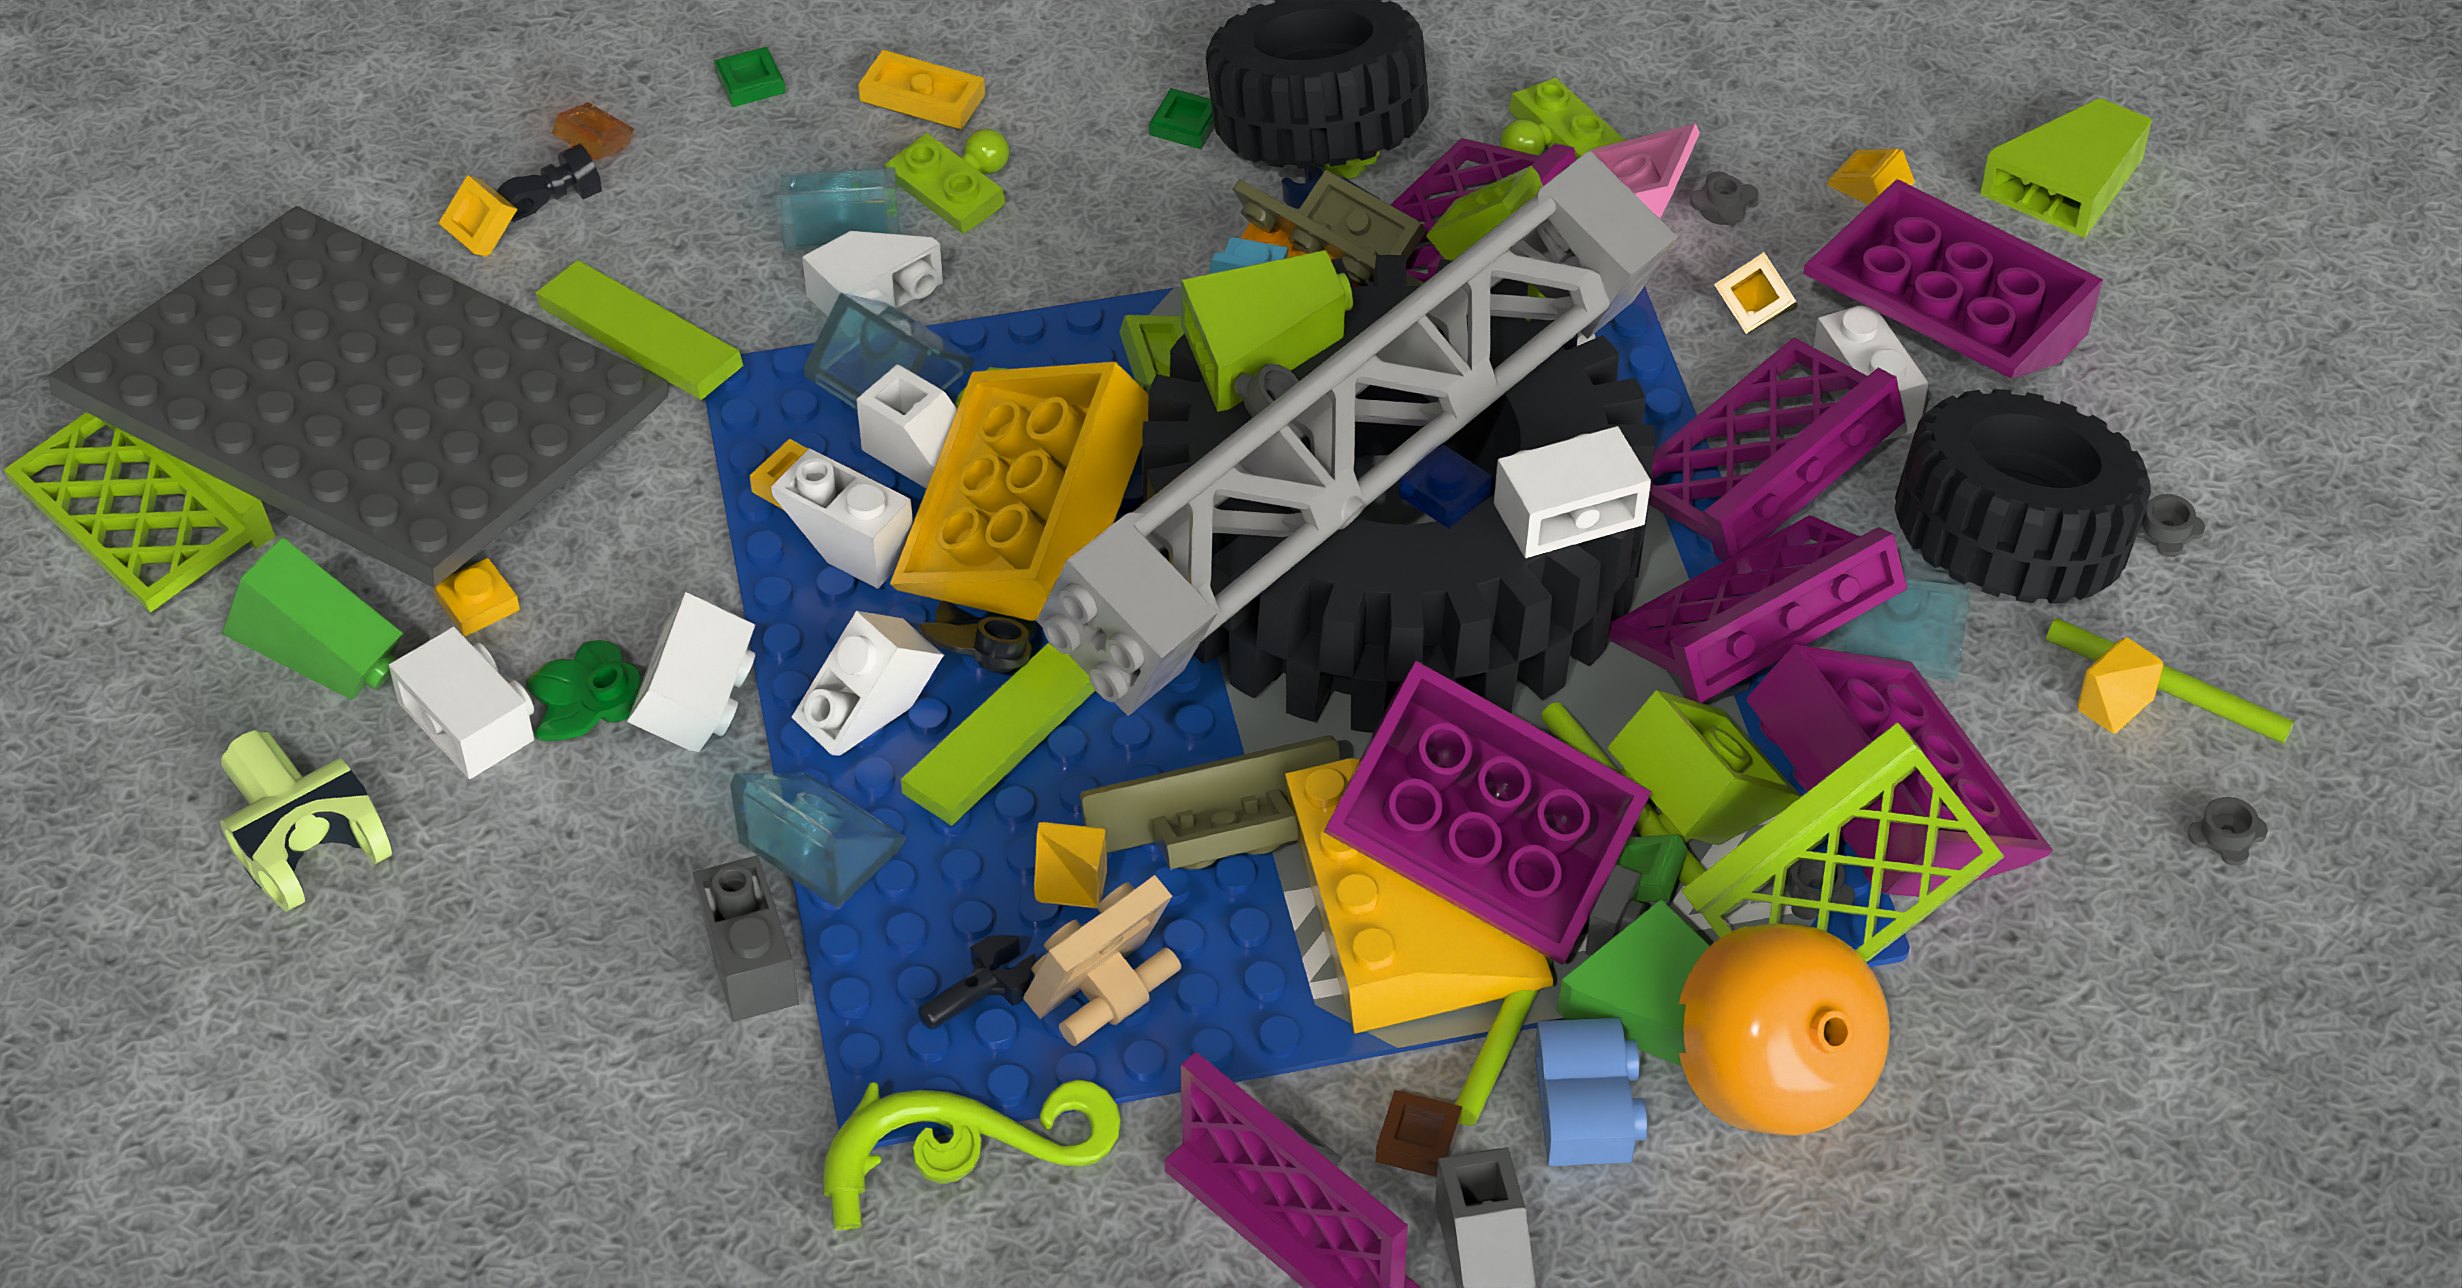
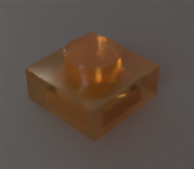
M587 102L559 113L552 134L569 143L570 147L580 143L592 159L600 160L624 150L630 143L634 128Z

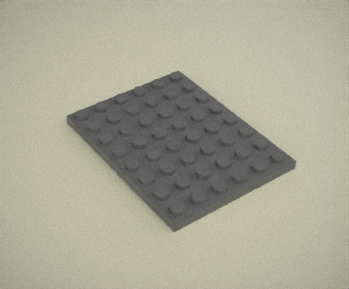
M298 206L283 214L49 374L51 395L434 588L651 414L668 397V381Z

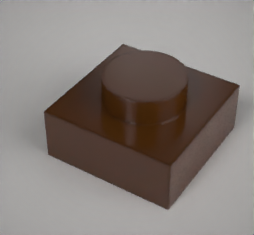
M1394 1090L1376 1146L1375 1162L1437 1177L1438 1158L1451 1156L1461 1124L1462 1106Z

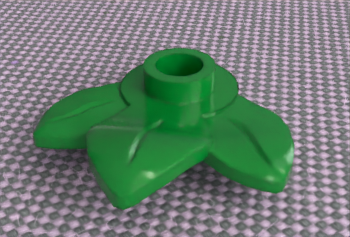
M603 640L583 642L577 649L574 660L557 659L545 663L529 676L525 684L534 698L548 705L544 716L534 732L535 737L541 741L572 739L586 734L600 719L606 722H619L629 718L643 681L640 672L631 663L624 662L623 653L617 645Z

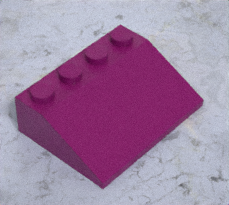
M1898 179L1805 264L1803 274L2011 379L2059 364L2089 332L2103 279Z
M1794 644L1746 698L1761 720L1759 723L1761 731L1771 742L1783 750L1795 767L1793 774L1796 780L1807 791H1810L1898 722L1915 740L1925 756L2005 856L1973 882L2023 867L2049 856L2053 851L1912 662ZM1918 769L1895 786L1891 813L1922 817L1930 816L1933 788ZM1883 796L1865 810L1881 812ZM1942 801L1940 819L1958 821ZM1853 818L1841 827L1840 838L1850 844L1859 858L1875 859L1880 821ZM1890 822L1885 861L1923 865L1928 826ZM1938 828L1933 867L1961 870L1983 852L1967 831ZM1863 867L1865 877L1872 883L1873 868ZM1884 870L1881 892L1889 895L1919 897L1922 874ZM1932 876L1930 892L1949 878Z
M1415 661L1398 686L1370 738L1323 832L1563 965L1589 917L1651 791Z

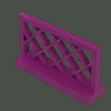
M1461 138L1390 205L1417 221L1423 220L1424 224L1422 225L1426 233L1419 243L1430 241L1426 236L1427 233L1437 223V221H1432L1431 217L1443 215L1456 199L1480 189L1464 191L1463 187L1488 181L1496 182L1531 165L1539 174L1544 186L1576 161L1574 147L1554 143L1542 156H1537ZM1466 160L1482 164L1457 170ZM1449 190L1455 191L1454 194L1425 200L1432 194ZM1432 243L1430 246L1414 249L1406 261V273L1425 283L1436 274L1439 261L1444 259V257ZM1427 265L1428 273L1424 274L1409 269Z
M1793 337L1654 451L1652 480L1661 473L1683 471V482L1659 486L1652 483L1649 505L1711 540L1714 554L1717 558L1723 561L1766 539L1906 422L1897 377L1879 367L1867 376ZM1796 362L1813 370V376L1779 380V376ZM1850 390L1837 402L1822 403V392ZM1813 394V405L1779 410V398ZM1770 400V411L1736 415V411L1746 403ZM1809 424L1795 437L1780 439V428ZM1770 429V441L1736 445L1737 433ZM1727 435L1726 447L1693 451V447L1704 438ZM1767 459L1751 473L1736 475V463ZM1727 465V477L1693 481V469ZM1722 496L1704 512L1693 507V499Z
M1808 515L1612 621L1609 626L1610 640L1679 676L1685 696L1701 704L1780 660L1794 644L1805 646L1905 591L1907 585L1894 534L1877 527L1862 536H1858ZM1809 540L1818 542L1813 544L1802 545ZM1758 592V593H1755V594H1747V595L1733 596V595H1738V594H1746V593ZM1715 597H1716V599L1701 600V599L1715 598ZM1707 620V621H1705V622L1682 624V623H1687V622H1695V621ZM1663 625H1664V627H1658V628H1650V629H1648L1649 627L1663 626Z
M1195 1052L1181 1064L1182 1145L1165 1158V1172L1303 1288H1420L1417 1283L1405 1274L1408 1224L1199 1053Z

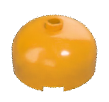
M1773 923L1744 926L1731 931L1714 942L1701 955L1687 977L1679 1000L1680 1005H1686L1683 1026L1686 1052L1679 1053V1057L1686 1078L1697 1097L1722 1121L1744 1131L1787 1136L1805 1135L1824 1130L1845 1119L1865 1101L1874 1089L1884 1068L1889 1047L1890 1024L1887 1003L1880 983L1866 961L1856 950L1835 935L1815 927L1800 924Z

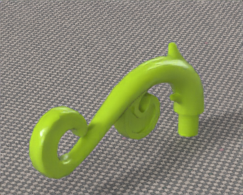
M1077 1079L1062 1083L1050 1093L1043 1103L1039 1115L1040 1124L1046 1130L1052 1129L1056 1117L1064 1111L1075 1110L1083 1113L1088 1118L1091 1131L1090 1136L1084 1142L1076 1145L1061 1146L1043 1138L1011 1118L972 1098L946 1091L920 1089L896 1092L880 1099L879 1085L875 1082L869 1083L862 1100L831 1140L824 1161L823 1195L831 1198L834 1230L839 1231L862 1227L859 1195L866 1191L864 1177L868 1171L881 1162L880 1155H870V1153L882 1137L897 1128L918 1122H935L952 1130L951 1140L948 1143L940 1144L934 1138L932 1128H925L917 1136L912 1148L914 1167L928 1181L945 1184L959 1181L973 1171L980 1158V1133L1038 1159L1057 1165L1081 1167L1095 1164L1108 1155L1118 1140L1121 1123L1118 1105L1107 1090L1094 1082Z

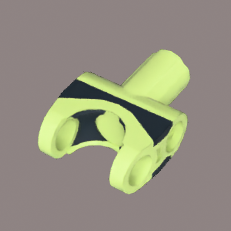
M257 730L242 734L233 740L228 750L222 755V768L249 805L220 821L221 829L232 852L253 881L284 911L288 912L305 902L302 888L294 871L299 859L304 855V851L318 843H342L354 848H362L373 864H377L392 856L386 832L364 786L342 759L338 758L303 777L269 732H259Z

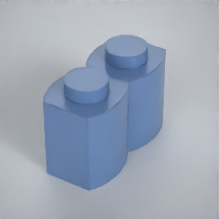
M1621 1018L1537 1021L1534 1047L1548 1166L1632 1163L1635 1141L1646 1140L1647 1137L1644 1098H1632L1629 1082L1637 1081L1639 1077V1055L1636 1039L1624 1038Z

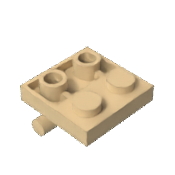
M1156 875L1136 889L1129 882L1116 888L1097 906L1101 914L1083 927L1076 919L1064 925L1045 942L1044 947L1048 952L1031 968L1035 977L1023 999L1039 1019L1080 990L1090 1001L1059 1024L1063 1037L1072 1046H1077L1108 1022L1112 1025H1117L1149 1001L1150 991L1181 969L1177 956L1166 947L1134 970L1124 959L1145 943L1172 898L1170 892Z

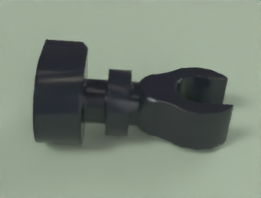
M578 143L558 154L560 166L555 167L553 164H549L540 169V176L514 177L504 182L497 189V192L518 209L511 219L512 222L536 213L549 201L550 196L557 200L567 195L566 188L573 186L583 200L602 192L597 168L583 145Z

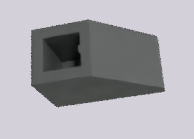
M759 855L693 872L694 883L716 970L732 1021L736 1022L799 1005L792 955Z
M1509 1147L1438 1158L1435 1207L1456 1287L1536 1288L1526 1208Z

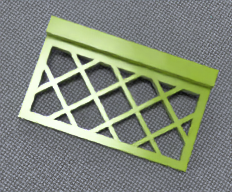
M87 412L3 469L11 484L150 613L245 544L249 543L256 550L276 537L261 500ZM105 425L114 432L110 447H83L85 439ZM121 463H149L146 479L118 480ZM79 464H107L104 480L75 481ZM64 465L61 482H34L30 478L46 466ZM183 494L185 496L182 511L153 512L157 495ZM143 496L139 513L110 514L114 497ZM100 497L96 514H68L71 498ZM219 527L225 532L209 544L189 545L193 528ZM179 528L175 546L146 547L150 529ZM135 530L132 547L105 548L103 545L106 531ZM172 563L170 572L149 587L139 579L142 564Z
M1897 722L1681 891L1694 909L1703 915L1719 938L1734 931L1724 918L1745 901L1770 903L1769 924L1780 923L1782 905L1819 910L1817 928L1826 932L1830 911L1867 916L1864 944L1856 949L1867 963L2005 856L1925 756L1911 735ZM1918 769L1933 788L1930 816L1922 817L1891 813L1895 786ZM1883 796L1881 812L1865 810ZM1942 801L1958 821L1940 819ZM1853 818L1879 820L1875 859L1837 855L1841 827ZM1890 822L1928 826L1923 865L1885 861ZM1938 828L1967 831L1983 852L1961 870L1933 867ZM1829 837L1827 853L1811 852V850ZM1798 860L1825 862L1820 901L1783 897L1787 869ZM1836 864L1873 868L1868 907L1831 903ZM1884 870L1922 874L1919 901L1906 912L1879 909ZM1932 876L1949 878L1930 892ZM1774 880L1773 895L1757 893ZM1878 918L1894 920L1876 934Z

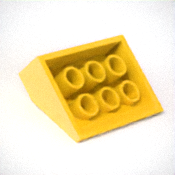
M1117 362L972 372L890 585L897 591L1029 621L1037 620L1066 561L1114 524L1142 447L1143 421H1148L1149 394Z
M1348 758L1285 773L1289 805L1297 816L1300 839L1297 842L1354 1034L1502 999L1520 990L1535 991L1553 986V978L1545 955L1323 832L1360 759Z

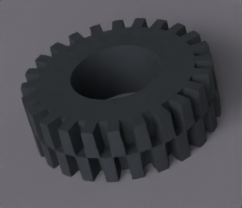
M1376 255L1373 286L1353 287L1342 258L1331 259L1336 273H1345L1349 280L1353 306L1351 310L1345 311L1343 338L1291 370L1298 381L1302 380L1420 287L1407 286L1405 255ZM1440 259L1436 274L1451 263L1452 260ZM1504 278L1490 289V293L1528 296V284ZM1490 316L1489 361L1492 369L1494 370L1554 320L1531 319L1527 321L1526 318ZM1440 329L1439 332H1440V333L1443 335V337H1444V333H1443V331ZM1185 333L1170 350V377L1156 374L1148 395V421H1143L1142 430L1143 504L1252 419V416L1245 407L1244 401L1229 410L1217 411ZM1576 334L1425 458L1426 460L1447 466L1466 476L1481 487L1490 498L1464 513L1435 522L1387 524L1355 518L1344 529H1338L1202 640L1193 655L1205 664L1229 650L1230 685L1252 698H1255L1280 672L1285 673L1286 713L1312 722L1316 721L1331 690L1350 694L1351 730L1374 733L1384 714L1385 700L1393 698L1398 686L1415 661L1509 713H1512L1517 677L1541 700L1555 694L1565 687L1570 656L1590 666L1606 649L1610 621H1614L1629 612L1632 604L1635 577L1638 578L1648 505L1645 525L1525 558L1494 505L1498 459L1514 455L1523 450H1533L1573 439L1581 434H1591L1618 426L1651 479L1652 484L1655 433L1653 425H1642L1645 396L1637 379L1630 378L1617 381L1619 352L1603 335L1577 346L1578 334ZM1369 385L1355 397L1365 400L1431 403L1419 393ZM1355 422L1354 458L1390 454L1425 425L1413 426ZM1305 436L1301 442L1311 452L1310 440ZM1229 497L1216 507L1220 510L1276 514L1295 513L1290 507ZM1212 533L1210 587L1213 595L1216 596L1287 537ZM1165 548L1160 553L1170 563L1169 552Z

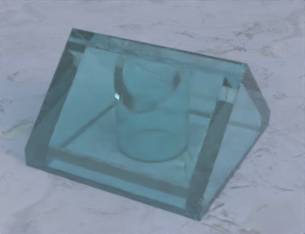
M895 167L780 174L777 199L784 251L817 249L849 231L900 235Z
M840 292L803 370L806 378L858 410L856 399L897 364L944 391L974 366V357L886 302Z
M1904 573L1907 585L1905 591L1833 630L1831 650L1908 661L1914 664L1923 677L1957 681L1971 587L1968 583L1964 585L1956 580Z
M735 773L730 783L739 843L836 908L843 905L901 849L906 839L905 836L808 773Z

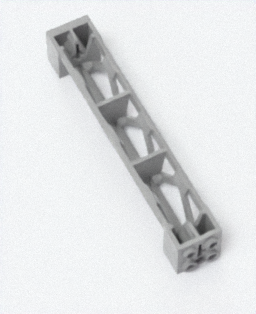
M1589 150L1540 188L1535 197L1134 512L1125 514L1066 561L1036 620L1043 627L1047 640L1059 652L1069 654L1089 675L1092 686L1102 698L1109 702H1115L1129 716L1183 672L1202 640L1334 532L1348 526L1367 505L1576 334L1581 332L1588 339L1630 305L1641 292L1678 236ZM1506 278L1532 283L1546 298L1491 294L1490 289ZM1490 316L1554 320L1494 370L1492 369L1489 361ZM1440 329L1443 331L1444 337H1443V335L1439 332ZM1369 385L1419 393L1431 403L1365 400L1355 397ZM1355 422L1413 426L1425 425L1360 479H1356L1353 471ZM1305 436L1310 440L1311 452L1301 442ZM1229 497L1290 507L1295 513L1276 514L1220 510L1216 507ZM1212 533L1287 537L1216 596L1213 595L1210 587ZM1165 548L1169 552L1170 563L1160 553Z

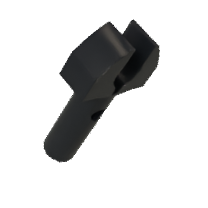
M996 935L983 938L970 947L971 962L974 965L973 972L922 1004L918 1008L920 1021L927 1028L935 1029L987 995H1001L1014 1006L1023 1000L1035 977L1031 971V968L1036 963L1035 953L1020 961L1016 967L1010 969L998 968L1000 965L1006 964L1020 955L1019 937Z

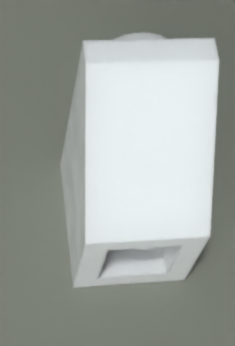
M849 231L802 256L807 297L846 335L865 325L877 324L889 312L913 299H922L928 296L937 286L943 283L940 243L933 237Z
M897 364L856 399L862 451L927 489L957 408L943 390Z
M809 448L771 487L772 496L827 563L878 589L895 571L912 528L911 499Z
M856 611L792 715V718L831 755L840 756L909 710L944 655L903 618Z

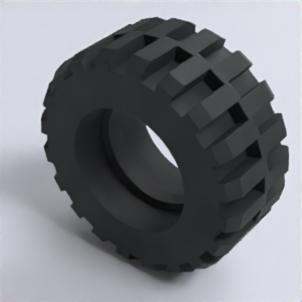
M1275 0L1274 3L1265 6L1258 4L1248 8L1246 14H1236L1228 19L1225 26L1219 27L1206 50L1205 59L1215 132L1235 154L1240 153L1244 159L1255 163L1263 160L1266 161L1268 166L1283 168L1285 165H1297L1298 169H1307L1322 164H1330V167L1346 165V161L1357 158L1363 161L1375 157L1380 150L1390 151L1399 146L1403 138H1410L1423 122L1429 109L1423 31L1420 29V24L1408 10H1403L1399 4L1391 0L1386 2L1381 0Z
M1994 389L1990 394H1983L1980 390L1964 392L1958 398L1952 395L1942 400L1927 411L1918 421L1895 495L1896 503L1894 509L1900 528L1903 530L1905 538L1912 548H1920L1923 559L1934 568L1941 566L1949 571L1950 578L1964 585L1967 582L1982 587L1981 592L1999 597L2000 593L2015 596L2016 601L2034 603L2037 599H2047L2050 604L2066 603L2073 596L2079 600L2091 597L2100 590L2102 591L2120 577L2122 570L2127 565L2148 504L2151 482L2143 459L2138 451H2132L2129 440L2120 432L2112 433L2107 429V423L2093 414L2088 417L2077 412V407L2062 401L2060 404L2044 400L2042 395L2029 392L2023 396L2012 394L2011 390Z

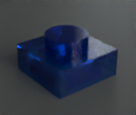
M1441 444L1400 478L1399 497L1450 529L1490 494L1492 475Z

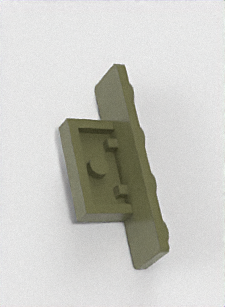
M1328 170L1324 171L1298 211L1241 179L1237 181L1232 189L1244 206L1241 214L1251 223L1267 232H1270L1273 226L1290 234L1288 237L1289 242L1304 253L1310 254L1326 250L1335 259L1342 258L1350 279L1363 286L1366 285L1368 280H1374L1376 255H1405L1407 261L1426 233L1421 222ZM1406 273L1407 286H1421L1424 284Z
M1327 735L1085 790L1079 795L1083 825L1106 829V853L1155 842L1170 869L1179 867L1184 869H1201L1213 864L1218 858L1244 852L1255 855L1269 853L1276 850L1280 844L1300 840L1297 816L1289 805L1285 773L1340 761L1339 745L1333 736Z

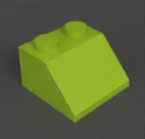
M1655 690L1607 747L1623 766L1619 773L1651 791L1650 799L1662 811L1658 815V820L1668 832L1679 834L1684 842L1694 839L1720 845L1780 814L1802 797L1725 710L1702 703L1699 704L1696 701L1663 691Z

